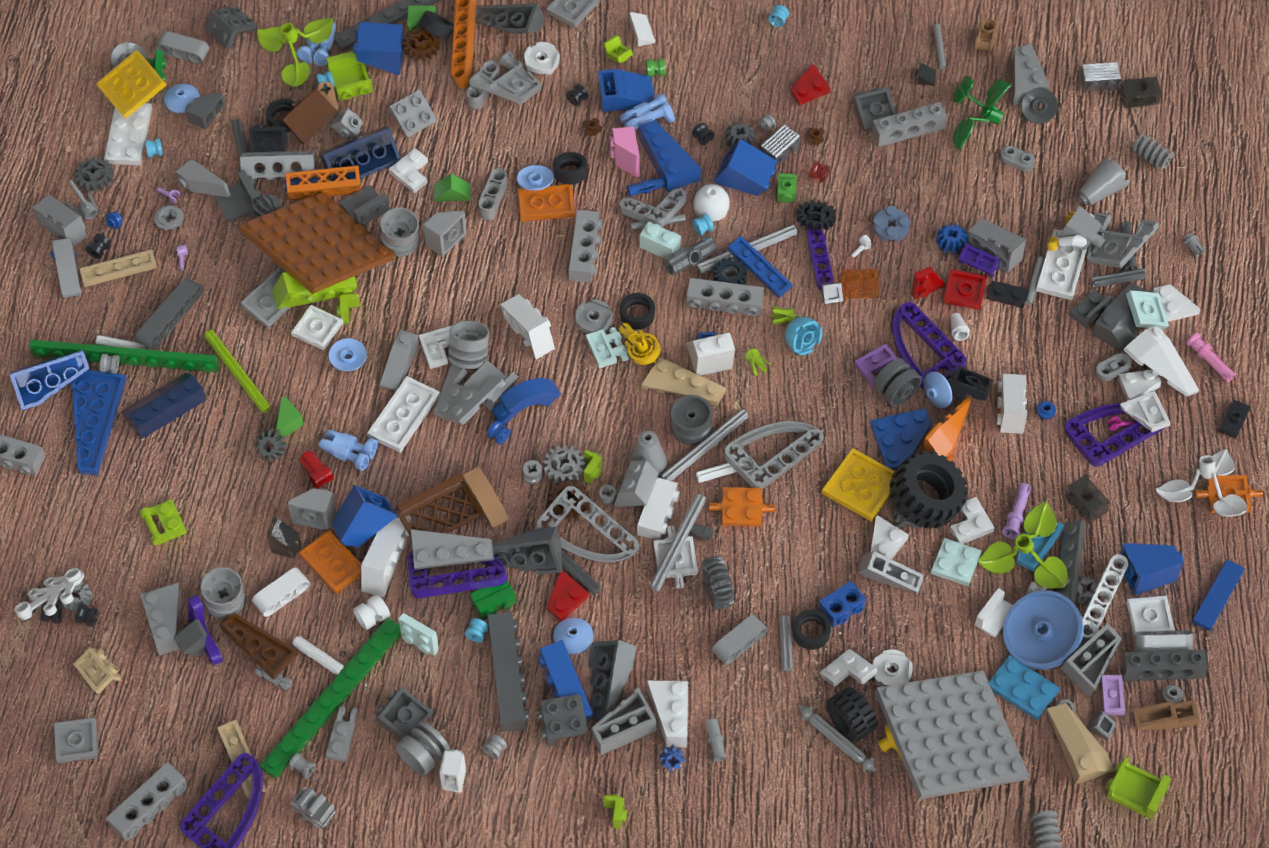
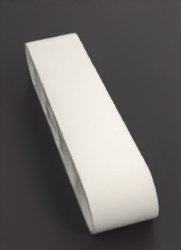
M1121 554L1114 555L1107 564L1082 616L1084 629L1090 633V635L1083 633L1082 644H1085L1097 633L1128 567L1127 558ZM1113 563L1120 565L1121 569L1116 568ZM1106 580L1112 581L1113 585L1107 584ZM1098 596H1102L1105 602L1100 601ZM1090 613H1095L1097 619L1092 618Z

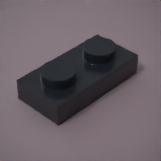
M992 280L987 299L1024 308L1028 289Z

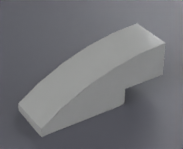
M71 237L52 241L63 298L82 295Z

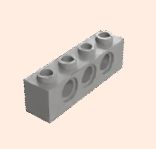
M941 102L874 120L872 135L877 146L882 147L945 129L947 114Z
M315 151L242 153L240 156L241 171L245 170L247 176H251L253 180L265 177V180H274L276 177L286 179V173L316 170ZM293 162H298V163H300L301 168H300V169H295V168H293L292 163H293ZM262 163L265 169L258 170L256 164ZM274 163H281L283 169H276L274 167Z
M577 210L569 265V281L591 283L592 276L596 275V265H594V260H598L596 245H600L601 238L598 230H602L603 219H599V212Z
M690 278L687 292V307L724 311L731 314L739 313L747 314L748 316H761L764 287Z
M0 435V465L6 469H15L23 474L36 476L46 457L43 448Z
M167 762L106 817L109 827L125 842L129 838L135 837L140 828L145 824H149L160 810L166 809L172 799L180 796L187 787L185 778ZM163 787H168L166 791H159ZM147 801H153L150 805H144ZM131 815H137L135 819H128Z

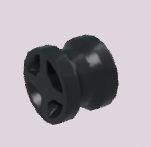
M576 84L573 90L566 92V97L572 105L578 106L582 100L588 98V93L582 85Z
M704 122L698 124L692 131V135L698 138V142L701 145L710 143L715 136V133L709 130V126Z
M45 602L41 610V621H52L59 624L63 611L62 604H56V613L47 616L43 610V607L47 604Z
M80 604L76 612L75 621L80 624L84 622L87 626L93 627L98 618V608H88L87 605Z

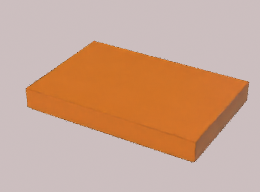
M572 184L552 185L541 190L517 189L521 222L575 217Z
M330 530L298 552L299 556L335 594L361 576L362 563Z

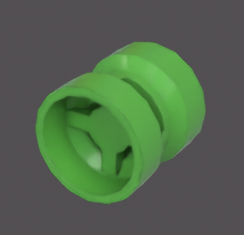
M664 58L657 61L652 59L646 60L647 76H666Z

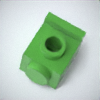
M779 173L777 202L795 203L797 174Z

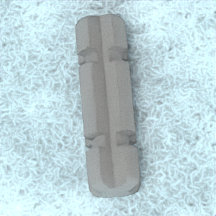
M259 666L255 669L256 675L264 676V679L277 686L281 685L280 687L284 690H288L292 685V680L286 676L282 677V674H279L273 680Z

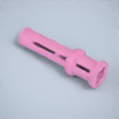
M1195 333L1189 338L1186 345L1188 347L1191 346L1197 352L1199 358H1204L1226 382L1231 381L1236 374L1212 351V346L1201 338L1200 333Z

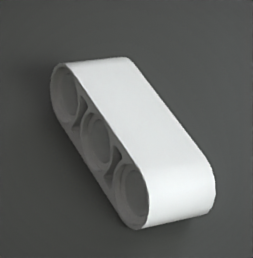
M293 568L259 591L253 597L252 602L265 617L270 616L307 590L310 586V581L298 568Z

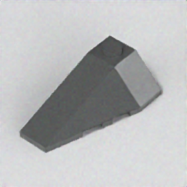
M620 640L592 642L589 658V668L592 669L593 675L590 679V685L593 686L594 692L591 696L592 720H601L609 712L613 711L632 670L636 646Z

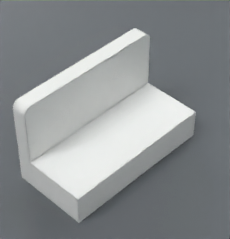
M999 588L977 615L975 622L977 628L993 638L1002 630L1007 613L1013 606L1003 600L1005 592Z

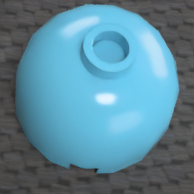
M797 317L788 324L785 331V341L788 347L797 354L807 355L814 350L812 347L816 343H820L823 335L822 327L817 321L809 317Z

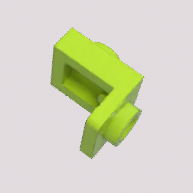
M617 35L603 43L607 57L617 63L625 62L633 55L630 48L621 44L620 38Z
M348 293L340 295L337 317L343 319V324H349V308L360 307L359 294Z
M585 450L584 462L588 466L583 471L584 482L591 484L601 474L602 457L596 452Z
M616 794L605 795L603 799L604 807L614 809L613 828L621 829L622 822L627 820L628 810L624 809L625 799Z

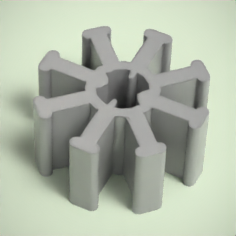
M303 786L290 802L293 805L291 807L292 810L302 814L300 818L304 821L308 819L315 828L319 826L323 829L336 813L333 810L335 808L333 804L325 802L326 797L322 794L317 796L314 789L310 787L306 789Z

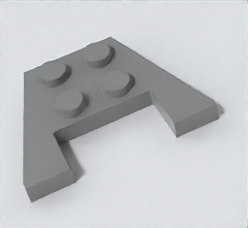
M510 51L501 56L499 60L500 64L510 70L506 74L493 81L481 72H478L469 81V84L520 105L538 93L542 87V84L529 71L526 72L522 68L523 64L513 58L514 55Z
M1095 212V219L1102 225L1097 234L1105 238L1106 241L1100 249L1090 243L1087 260L1093 264L1122 268L1159 228L1158 222L1142 219L1135 235L1106 231L1111 221L1110 215Z
M452 364L433 413L438 418L464 425L480 409L479 405L486 399L490 400L494 396L493 392L498 387L503 388L506 382L501 378L490 376L480 391L459 385L467 370Z

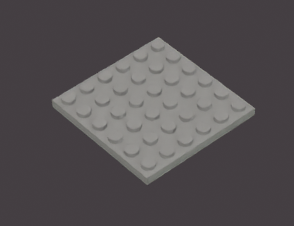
M984 670L878 687L875 690L876 697L918 799L1028 779L1027 769L991 686L988 684L989 682Z

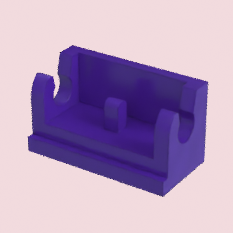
M969 244L965 245L958 258L960 264L963 265L965 263L989 274L991 278H994L995 270L998 271L1000 267L999 258Z

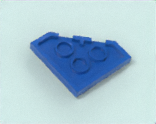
M926 408L870 420V426L884 466L893 471L897 470L907 457L916 452L923 437L931 428Z

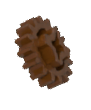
M418 26V30L412 28L411 33L406 32L402 45L405 55L409 54L410 59L415 57L416 61L419 58L425 61L426 57L432 59V54L436 56L437 51H440V38L425 29H421L420 26Z
M568 480V484L565 485L562 481L560 487L555 485L554 491L549 492L548 504L550 506L568 486L576 487L588 498L589 491H585L584 485L579 487L578 482H575L573 485L571 480ZM568 491L567 499L572 498L577 503L574 506L577 507L580 500L574 495L576 491ZM585 502L581 505L583 513H585L584 511H589L590 503ZM556 505L553 509L554 514L562 515L564 507ZM572 509L567 514L568 522H570L571 517L578 520V515L580 514L575 509Z

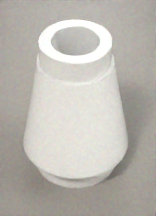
M959 313L952 314L950 316L952 337L957 341H963L969 337L970 329Z

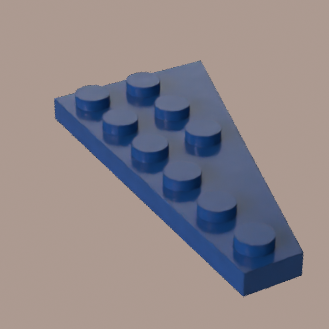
M87 370L72 381L77 465L80 474L95 476L99 474L126 384V375Z

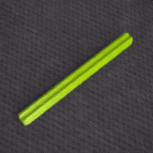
M213 330L205 332L206 340L262 413L271 409L270 404Z

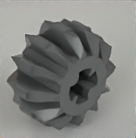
M742 121L739 124L734 122L732 126H728L725 140L730 148L740 139L753 145L755 140L753 127H749L748 123L743 125Z
M268 193L252 203L250 211L255 219L282 207L278 198Z
M270 428L268 432L263 430L261 435L256 437L258 442L254 446L259 448L256 454L262 453L263 460L267 457L270 462L274 459L279 460L281 454L284 455L286 453L284 448L288 446V443L283 442L286 438L285 435L279 436L280 430H277L275 433L273 428ZM270 441L272 442L271 444H274L273 448L268 444Z

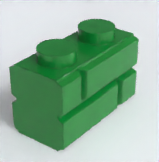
M507 580L502 585L481 588L469 594L470 603L480 619L485 617L488 619V615L496 614L501 609H510L516 602L515 592Z

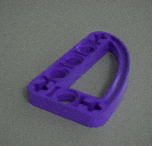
M906 302L898 308L893 320L894 344L899 357L903 358L910 365V370L914 369L922 377L920 384L922 389H924V378L930 372H938L939 369L944 368L948 373L943 376L948 380L952 370L956 372L958 365L965 368V355L914 303ZM902 319L942 359V361L924 373L917 367L905 347L900 329ZM923 321L926 325L918 327L916 322ZM934 333L938 336V338L932 340L928 337V335ZM942 346H947L950 348V351L943 352L940 350V348Z
M1115 403L1089 410L1067 421L1064 431L1066 436L1091 465L1101 466L1162 431L1164 428L1154 432L1147 429V433H1140L1138 428L1144 426L1136 422L1099 444L1085 428L1084 424L1111 415L1127 414L1121 410V403ZM1130 436L1133 441L1125 442L1122 437ZM1086 439L1090 442V445L1083 446L1080 441ZM1113 444L1117 447V450L1110 451L1107 446Z
M413 551L408 554L409 587L412 596L415 598L499 586L506 582L507 574L503 563L494 556V560L479 562L490 567L428 577V568L416 570L414 568ZM418 571L423 572L420 576H414V573ZM475 577H483L480 581H473ZM456 580H463L461 584H453ZM437 583H443V586L439 588L434 587Z
M249 753L240 754L182 820L180 824L181 831L200 848H212L214 844L218 848H237L247 834L257 814L263 793V774L255 758ZM244 760L250 763L248 767L242 764ZM238 768L243 772V774L240 775V773L235 769ZM252 773L253 789L248 807L238 827L227 843H225L205 826ZM231 774H236L238 777L234 784L227 783V778ZM222 790L224 793L223 797L215 800L213 798L214 792ZM209 806V813L201 816L199 814L201 807ZM195 815L202 820L200 823L194 818ZM187 824H193L195 828L193 830L188 829ZM204 834H209L211 837L207 844L200 843V838Z

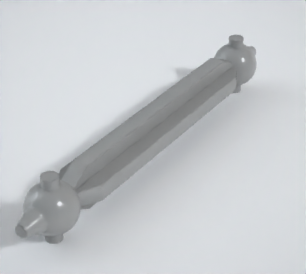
M799 706L802 715L801 719H809L810 723L854 761L861 763L863 766L862 771H877L874 766L875 759L873 757L866 758L865 753L819 714H814L813 706Z

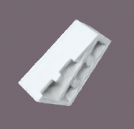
M518 294L500 304L504 319L516 334L520 333L524 337L523 343L525 346H531L535 359L555 349L549 328L551 324L548 318L543 317L537 308H533L528 299H524Z
M1003 374L1002 380L998 381L997 392H1001V397L997 399V408L1000 409V413L997 414V425H1000V432L1023 434L1027 418V410H1025V404H1027V398H1025L1026 375Z
M647 681V692L656 713L666 747H671L672 744H674V747H687L688 681Z

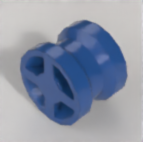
M499 420L495 421L487 430V436L494 438L495 442L499 445L503 444L511 433V430L508 427H503Z

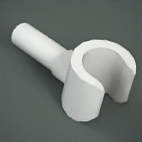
M867 235L859 239L861 245L851 254L852 258H855L864 249L867 250L871 247V240Z

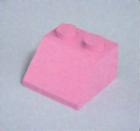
M634 126L612 129V136L609 137L611 146L610 156L614 158L615 165L635 177H640L639 150Z

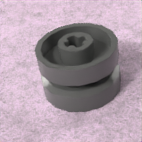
M897 358L879 372L873 382V388L880 395H884V399L892 407H896L906 402L917 391L922 382V377L914 369L910 370V365L903 358Z
M698 395L682 396L674 402L670 413V428L672 435L678 441L684 444H698L711 434L713 411L709 402Z

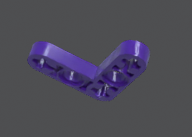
M197 594L187 598L189 623L196 619L200 620L207 634L204 652L211 665L215 666L222 663L223 659L205 626L202 602Z

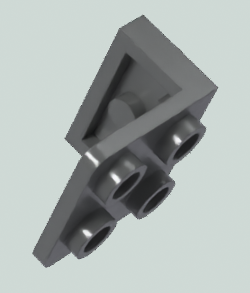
M232 7L211 10L205 28L226 48H230L237 33L256 30L257 25L240 8Z
M245 170L238 172L240 184L228 188L231 196L222 197L214 195L227 222H232L251 214L250 208L252 203L261 197L259 190H255L253 187L255 184L252 177L247 176Z
M366 186L340 202L342 208L362 226L390 210L386 194L378 195L372 186Z
M580 695L541 701V709H537L539 721L544 723V728L541 729L543 741L547 740L548 746L556 745V739L587 733V723Z

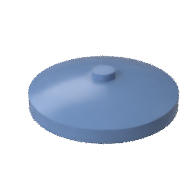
M1046 590L1036 591L1020 598L1007 613L1003 626L1004 642L1011 655L1020 663L1037 670L1052 669L1064 664L1080 647L1084 633L1083 619L1075 604L1060 593Z

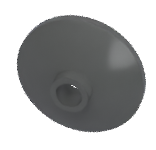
M1045 88L1030 90L1022 101L1024 116L1029 121L1037 124L1050 121L1058 109L1055 95ZM1038 103L1043 104V108L1040 110L1036 107Z

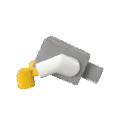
M1079 206L1076 212H1070L1065 216L1066 226L1058 236L1059 239L1051 236L1047 247L1049 251L1057 250L1058 245L1061 247L1075 246L1086 250L1088 245L1092 243L1100 249L1106 239L1097 234L1102 227L1101 223L1095 219L1093 214L1088 213Z

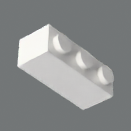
M657 477L648 503L644 506L639 519L637 535L660 540L662 534H666L667 520L672 518L674 512L673 503L678 502L680 491H677L678 483Z

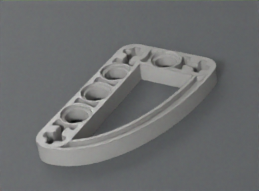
M777 422L759 427L738 437L725 447L723 455L725 460L752 488L764 489L819 448L824 436L818 428L804 422ZM796 432L804 434L761 467L742 449V447L755 440L777 433ZM811 437L818 438L817 440L811 441L809 445L808 442L810 441ZM801 445L806 451L800 453L795 447ZM730 451H731V452H734V451H735V452H736V455H735V454H731V455H730L729 452H730ZM789 456L792 461L785 463L781 457ZM748 463L751 469L744 470L741 468V464ZM774 466L778 472L770 473L768 467ZM761 477H763L762 482L755 481V479H760Z
M574 486L566 487L537 521V529H541L543 527L542 521L547 522L550 519L547 515L550 513L552 517L558 520L556 522L551 520L549 526L557 527L572 509H575L623 551L618 554L594 553L579 548L560 537L562 548L589 560L605 563L621 562L633 557L640 548V544L635 537ZM568 491H576L574 495L580 500L577 507L574 506L577 503L572 498L567 499ZM585 502L590 503L592 506L589 513L581 511V505ZM556 505L564 507L562 515L557 516L554 514L553 509ZM599 515L606 517V523L603 526H598L595 522L596 517ZM613 528L621 530V535L617 539L612 538L610 535V531ZM625 534L628 535V537L625 538L627 541H629L630 543L632 541L635 542L634 550L629 549L627 551L626 549L628 546L624 542H622L621 545L618 544V542L623 540Z

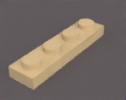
M151 249L80 268L84 286L87 287L157 268Z
M237 720L217 727L232 763L240 754H251ZM244 760L242 762L244 766L248 767L250 765L248 761ZM238 768L235 769L240 773V775L243 774V772ZM252 773L241 784L247 799L251 798L253 789ZM263 783V792H265L266 788Z

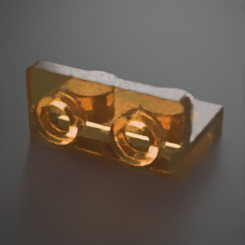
M878 269L842 270L840 282L843 299L879 298Z

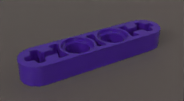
M809 229L807 241L816 286L822 291V284H824L822 277L824 275L826 284L833 283L823 230L819 232L816 229L812 232V229ZM813 235H817L818 242L815 243V237ZM819 248L822 249L824 252L822 254H816L814 250ZM825 264L827 267L825 269H819L817 268V265Z

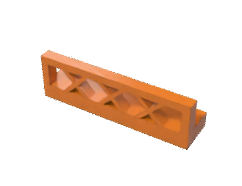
M359 166L286 173L289 201L305 199L320 192L330 197L350 195L361 190ZM348 172L356 173V179L348 180L344 176ZM330 174L338 176L335 181L330 182L326 179ZM311 176L320 178L317 183L308 181ZM290 178H299L302 181L298 185L291 186Z

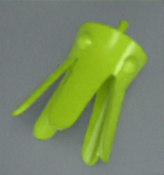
M772 306L774 313L771 314V317L778 318L773 320L772 325L785 322L790 323L794 317H799V315H794V308L783 309Z
M748 349L745 358L750 363L754 375H758L754 363L766 373L767 369L763 361L768 365L770 363L760 356L757 349Z

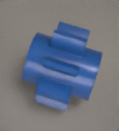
M674 744L668 748L663 747V754H659L660 760H663L661 762L662 767H669L670 772L675 768L681 769L680 764L685 761L684 756H682V749H676Z

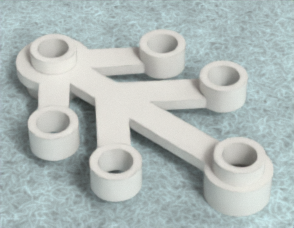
M72 568L64 576L46 579L44 581L46 588L31 589L27 595L34 602L31 604L28 602L19 603L14 609L18 618L22 620L30 618L32 610L47 600L48 602L43 607V610L47 616L53 615L57 611L55 603L59 595L63 604L71 603L74 599L71 593L74 587L82 582L84 573L78 568Z

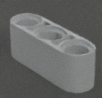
M164 31L156 44V50L163 51L164 55L196 64L203 62L210 48L202 40L169 31Z
M492 60L487 61L479 72L496 81L499 78L498 63ZM470 85L467 89L469 108L474 110L480 109L489 97L490 92Z
M502 168L492 170L479 199V215L483 220H491L495 217L507 189V173Z
M754 614L750 615L713 646L712 652L725 665H728L758 642L767 633L768 628Z
M1192 631L1135 632V652L1193 650Z

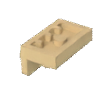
M89 647L74 663V666L95 693L100 694L112 680L119 681L122 677L118 674V668L108 661V655L102 649Z

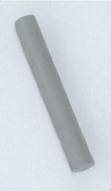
M934 24L933 29L939 68L943 70L946 68L941 28L940 24Z
M685 214L673 216L667 224L685 222ZM641 221L631 223V230L643 229L646 223Z
M1037 257L1025 300L1026 305H1032L1045 260L1043 257Z

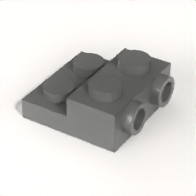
M878 87L869 93L862 91L855 94L852 99L863 131L872 130L874 120L897 114L889 88L883 89Z
M401 687L398 691L394 689L387 697L389 703L386 706L383 704L375 713L377 718L374 721L389 733L393 732L402 739L406 735L412 737L410 731L416 728L420 721L426 722L434 712L404 687Z

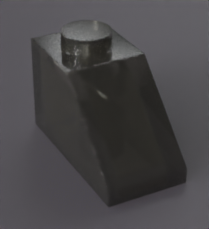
M274 517L267 532L271 553L294 558L302 545L299 533L280 519Z

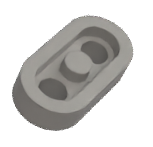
M1006 146L1001 150L1000 159L1003 163L1024 172L1031 171L1034 168L1035 157L1032 154L1013 146Z
M1119 353L1100 362L1096 368V376L1102 381H1110L1118 377L1119 374L1126 373L1131 366L1130 357Z

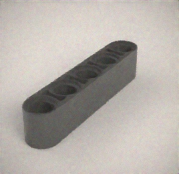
M184 278L139 329L135 341L151 350L156 349L201 297L204 289L203 285Z

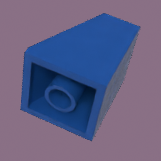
M360 22L359 29L355 31L357 43H354L353 54L357 55V61L400 75L403 54L402 25Z
M740 139L725 154L713 182L758 196L762 191L766 192L769 188V179L776 172L774 167L777 160Z
M353 485L331 524L343 545L348 547L351 545L358 548L393 521L397 514L387 497Z
M1125 543L1120 551V554L1128 560V567L1123 576L1134 596L1177 581L1184 563L1183 555L1177 551L1174 545Z

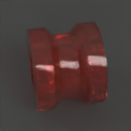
M815 161L809 177L812 179L817 178L819 182L824 183L829 175L830 166H823L820 162Z

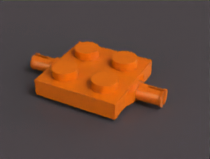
M1216 475L1222 496L1225 498L1227 495L1234 494L1241 497L1247 505L1246 513L1251 511V497H1263L1262 489H1250L1247 475ZM1212 477L1206 479L1207 490H1195V497L1207 498L1210 503L1211 513H1216L1214 511V503L1220 499Z
M723 487L721 503L709 502V511H721L722 526L761 527L763 512L775 513V504H764L762 488Z

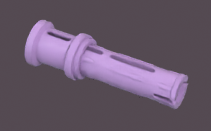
M1026 483L1019 484L1012 510L1006 516V526L1002 529V534L1010 539H1016L1019 536L1020 525L1024 522L1023 512L1031 490V486Z

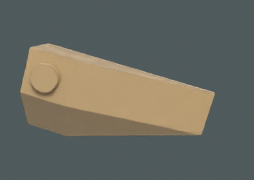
M1066 703L1046 709L1075 784L1114 773L1107 752Z

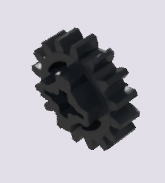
M811 200V203L805 201L804 205L800 204L799 209H797V222H800V226H805V230L811 228L812 232L816 229L819 232H822V229L829 230V227H833L834 223H836V210H833L832 205L827 206L828 202L822 204L821 200H818V202Z

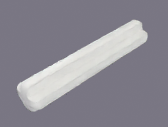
M98 335L95 341L96 345L151 350L137 342Z
M729 463L696 472V478L701 483L737 471ZM748 463L741 464V468L744 470L751 468Z
M297 636L294 639V647L334 674L338 675L344 669L341 663L301 636Z

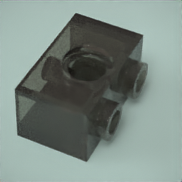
M1157 76L1123 80L1119 91L1124 108L1157 105L1160 103L1162 95Z
M1086 475L1067 486L1065 493L1067 502L1073 505L1078 510L1079 515L1089 523H1092L1108 512L1111 502Z

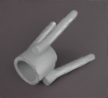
M70 180L69 183L82 201L79 206L80 211L68 202L64 204L79 214L82 219H93L98 214L99 209L95 205L91 192L88 193L86 191L89 201H86L74 182Z

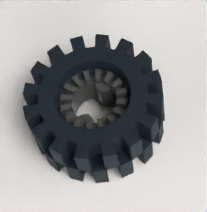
M729 257L728 261H726V258H723L722 262L719 260L717 265L715 264L713 281L746 284L747 270L742 261L738 263L737 258L732 261V257ZM730 273L734 275L729 278L725 276L729 275Z

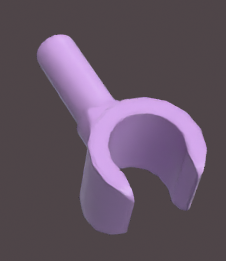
M160 187L157 189L158 192L169 197V201L172 204L176 203L174 196L180 198L178 190H171L169 192Z
M185 244L176 248L180 271L184 270L183 256L189 255Z

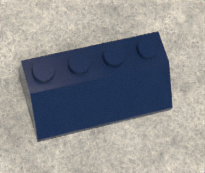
M386 126L319 153L325 169L359 166L360 179L390 167L401 160L391 130ZM348 172L344 177L348 180L356 179V173ZM330 174L329 178L331 181H335L338 176Z
M184 373L121 411V414L142 440L206 401L203 387L191 374Z

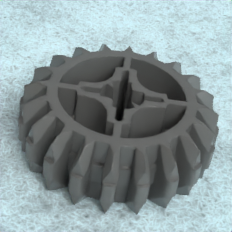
M720 556L704 559L702 562V574L711 604L717 610L732 606L734 603V591L725 562Z

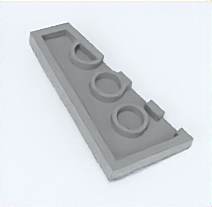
M411 530L414 568L416 570L494 560L491 539Z

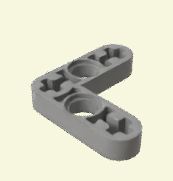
M680 188L672 190L657 207L632 198H624L620 201V212L646 224L649 221L663 227L687 202L686 192ZM647 211L645 214H640L639 212Z

